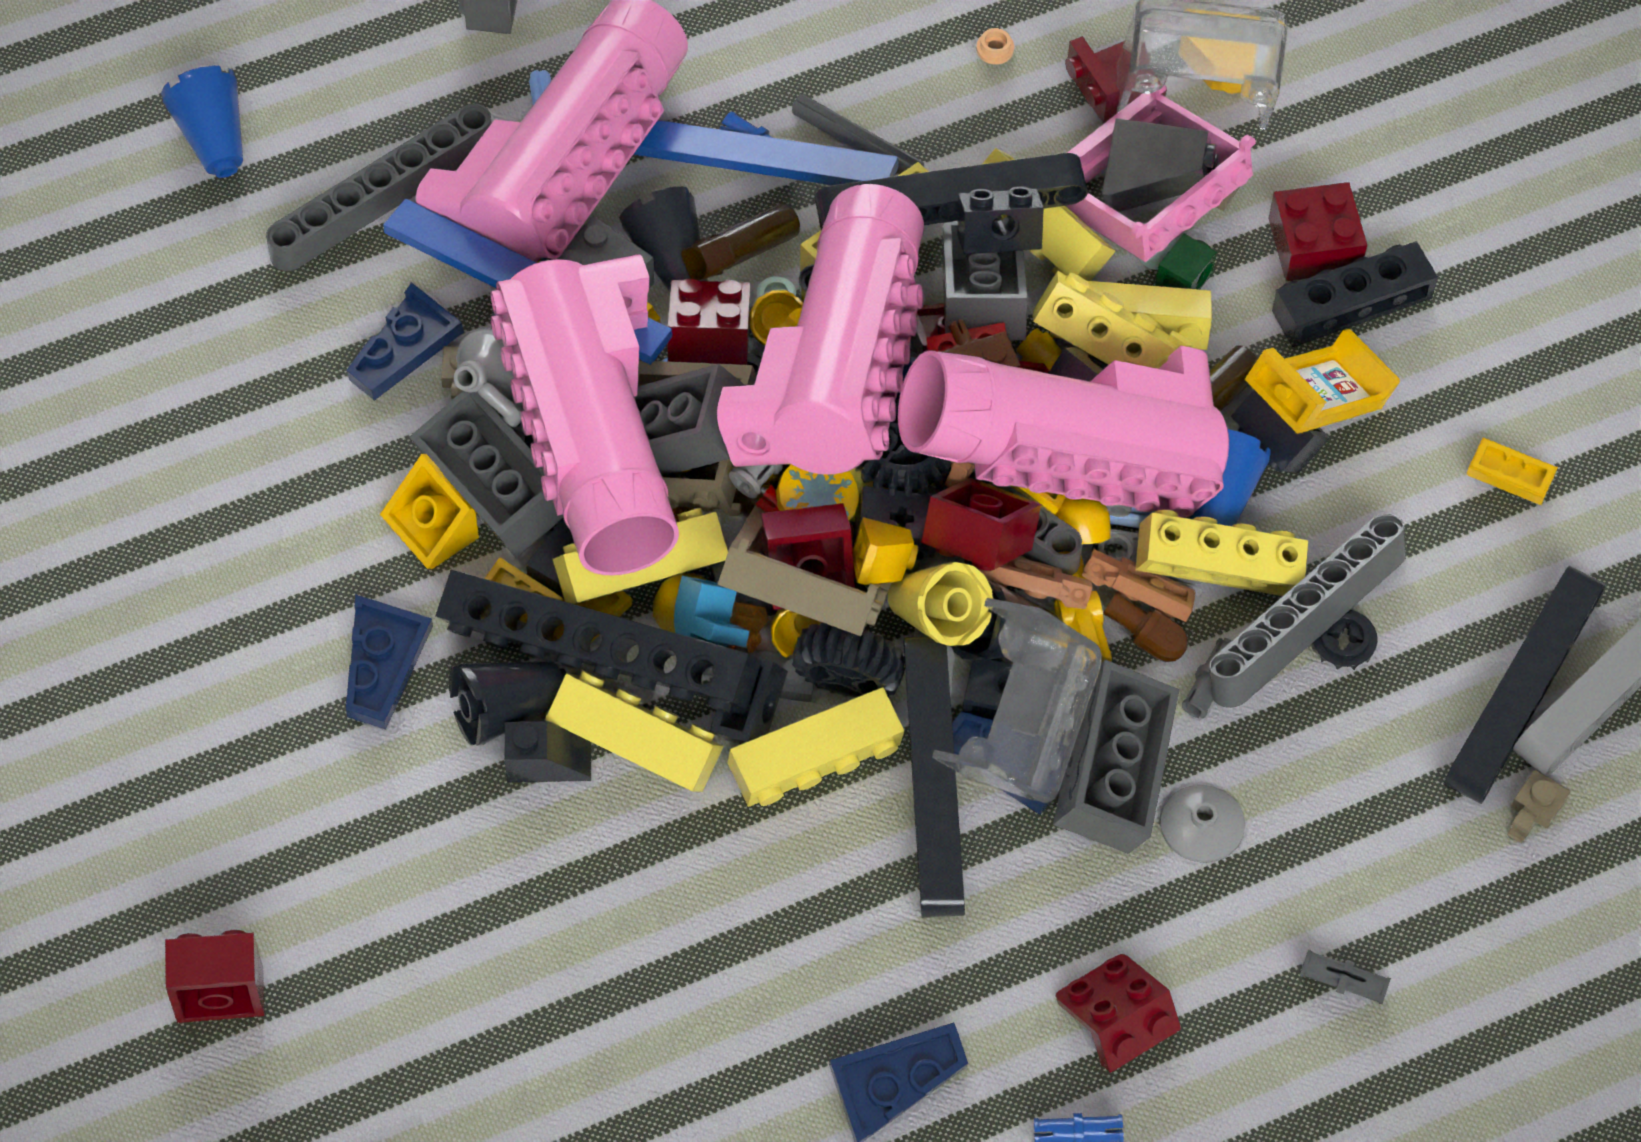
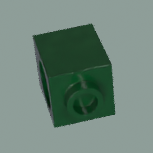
M1183 233L1159 263L1155 286L1200 290L1213 274L1217 252L1211 249L1204 241L1195 240Z

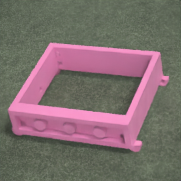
M1159 81L1153 83L1151 88L1067 152L1077 154L1080 157L1087 183L1107 167L1116 118L1209 131L1211 144H1216V154H1218V162L1221 164L1148 223L1133 222L1089 193L1079 203L1067 205L1089 227L1144 262L1148 261L1159 251H1163L1172 240L1185 230L1190 229L1198 219L1212 208L1220 205L1223 199L1239 186L1247 183L1248 179L1253 176L1251 147L1256 144V140L1249 135H1245L1241 141L1236 140L1161 95L1166 91V86Z

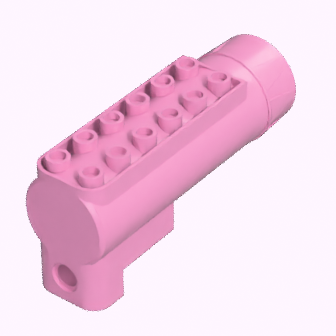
M611 0L584 32L576 49L521 122L495 119L456 171L431 168L417 188L416 204L534 262H538L540 258H559L664 112L658 96L666 89L688 51L687 38L679 22L665 8L652 0Z
M863 184L842 191L832 201L818 239L816 260L797 327L770 328L754 385L722 388L717 407V420L730 460L735 467L792 464L812 473L838 474L856 468L864 460H878L881 458L883 451L888 450V429L890 422L895 421L896 418L895 400L897 393H901L903 386L904 364H908L910 361L909 343L911 336L916 335L917 310L923 307L924 302L922 286L920 284L916 285L914 279L918 266V252L924 231V221L918 207L901 192L882 185Z
M640 254L587 265L562 259L542 261L522 269L509 280L497 282L496 290L490 292L493 311L496 315L491 316L493 335L495 340L502 339L504 345L501 348L503 367L505 372L512 371L514 379H511L513 399L515 403L522 402L524 411H521L522 427L525 435H532L534 443L531 444V453L535 467H542L545 475L541 477L545 500H553L557 516L563 515L566 525L571 530L582 565L587 570L601 575H623L647 568L664 558L674 548L679 537L678 526L668 500L667 485L657 467L634 396H637L639 365V344L634 330L647 327L648 322L647 294L649 292V274Z
M1180 346L1168 356V361L1159 369L1114 360L1090 382L1002 365L975 356L926 351L919 355L911 365L905 377L899 399V433L903 444L908 450L957 463H974L976 479L990 481L997 486L1012 485L1023 487L1035 493L1051 492L1065 495L1069 499L1084 498L1100 501L1101 504L1107 506L1123 505L1134 507L1140 512L1171 510L1177 512L1178 517L1181 518L1193 515L1197 509L1214 498L1224 487L1222 476L1229 453V433L1221 412L1213 406L1208 356L1206 352L1200 349Z

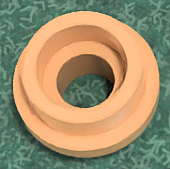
M992 28L985 31L978 39L976 51L984 62L1002 64L1013 56L1014 43L1006 31Z

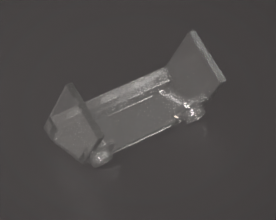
M1196 0L1138 1L1117 64V87L1120 90L1117 113L1127 106L1132 91L1143 94L1153 93L1165 85L1168 76L1241 84V97L1243 100L1259 108V129H1267L1280 93L1287 40L1286 15L1275 9Z
M986 598L984 606L1006 619L999 635V645L1003 655L1013 662L987 739L977 736L971 737L962 746L959 755L934 750L932 758L967 778L1030 800L1049 803L1054 800L1060 790L1101 667V651L1096 643L1042 608Z

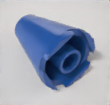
M212 65L198 67L178 75L179 83L170 87L168 82L161 91L165 107L208 174L216 175L218 178H225L235 174L238 171V167L243 163L238 85L233 70L228 68V73L222 72L220 66Z
M1228 429L1229 453L1222 476L1224 487L1214 498L1197 509L1190 516V519L1210 517L1216 519L1217 524L1232 527V525L1237 524L1269 463L1271 454L1269 447L1263 451L1259 448L1261 443L1259 439Z

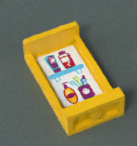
M1351 329L1343 330L1335 343L1330 347L1286 359L1274 348L1266 349L1245 378L1248 384L1297 434L1380 410L1400 383V379Z

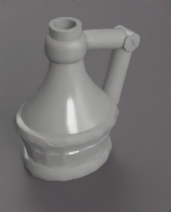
M480 328L471 331L459 343L456 354L457 369L454 373V382L459 389L465 392H478L491 407L503 416L504 421L510 427L515 428L521 422V411H524L522 402L515 403L513 399L511 379H514L512 371L505 372L503 367L501 348L504 345L502 339L495 340L492 329Z

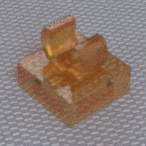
M734 602L730 623L750 631L746 645L748 652L752 653L762 641L759 633L760 630L769 621L765 607ZM729 645L730 649L735 650L737 645Z

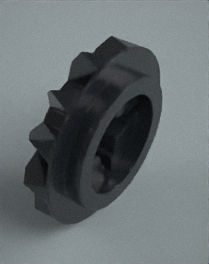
M1349 610L1312 643V649L1318 652L1321 662L1328 661L1334 664L1337 670L1342 666L1351 667L1355 670L1358 665L1364 662L1368 663L1374 654L1378 642L1377 632L1367 617L1357 611ZM1344 629H1348L1347 635H1349L1348 639L1351 643H1348L1344 650H1340L1339 640L1337 639L1343 634Z

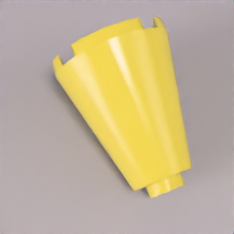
M949 562L904 575L902 581L893 582L888 591V603L892 611L929 638L942 645L961 646L969 644L981 636L990 622L992 613L988 612L989 598L993 599L992 589L984 574L976 567L965 563Z

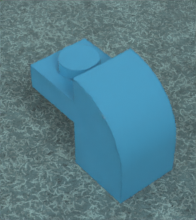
M682 576L674 609L675 632L729 648L730 644L746 647L750 631L730 623L737 592L717 585L718 582Z

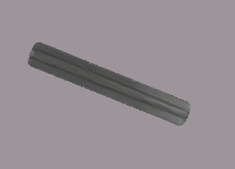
M800 94L792 104V113L855 150L897 156L899 167L896 173L899 175L917 162L924 167L923 161L804 94Z

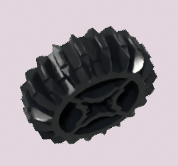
M899 395L897 401H895L896 418L895 421L890 422L888 429L889 447L887 451H884L887 454L886 459L881 457L878 460H864L855 468V471H861L863 483L873 481V487L877 489L888 488L889 495L894 496L897 490L904 491L906 497H911L914 490H918L921 494L925 495L928 493L929 485L936 489L940 488L943 478H948L952 463L949 460L912 452L905 447L898 427Z
M820 623V625L812 624L808 628L802 629L794 647L792 665L796 668L795 672L799 676L805 677L806 682L814 683L817 688L826 689L831 694L837 693L844 697L857 698L883 687L889 697L896 693L903 679L905 657L902 655L903 651L895 647L892 641L884 640L881 634H872L868 632V629H865L862 635L859 636L826 623Z

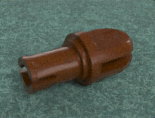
M1117 592L1103 612V615L1108 616L1133 633L1132 638L1135 639L1133 644L1157 660L1165 663L1175 662L1187 650L1188 638L1186 631L1156 609L1154 612L1149 611L1147 613Z

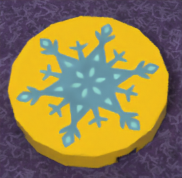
M791 464L781 475L776 489L777 507L780 511L844 503L847 517L850 521L855 514L859 502L858 485L850 471L838 474H817L802 470Z

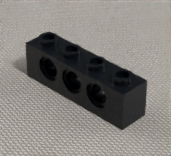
M1417 241L1406 245H1394L1385 252L1372 257H1360L1343 267L1334 270L1325 269L1314 277L1299 282L1290 281L1284 284L1279 289H1276L1272 312L1293 348L1433 298L1438 276Z

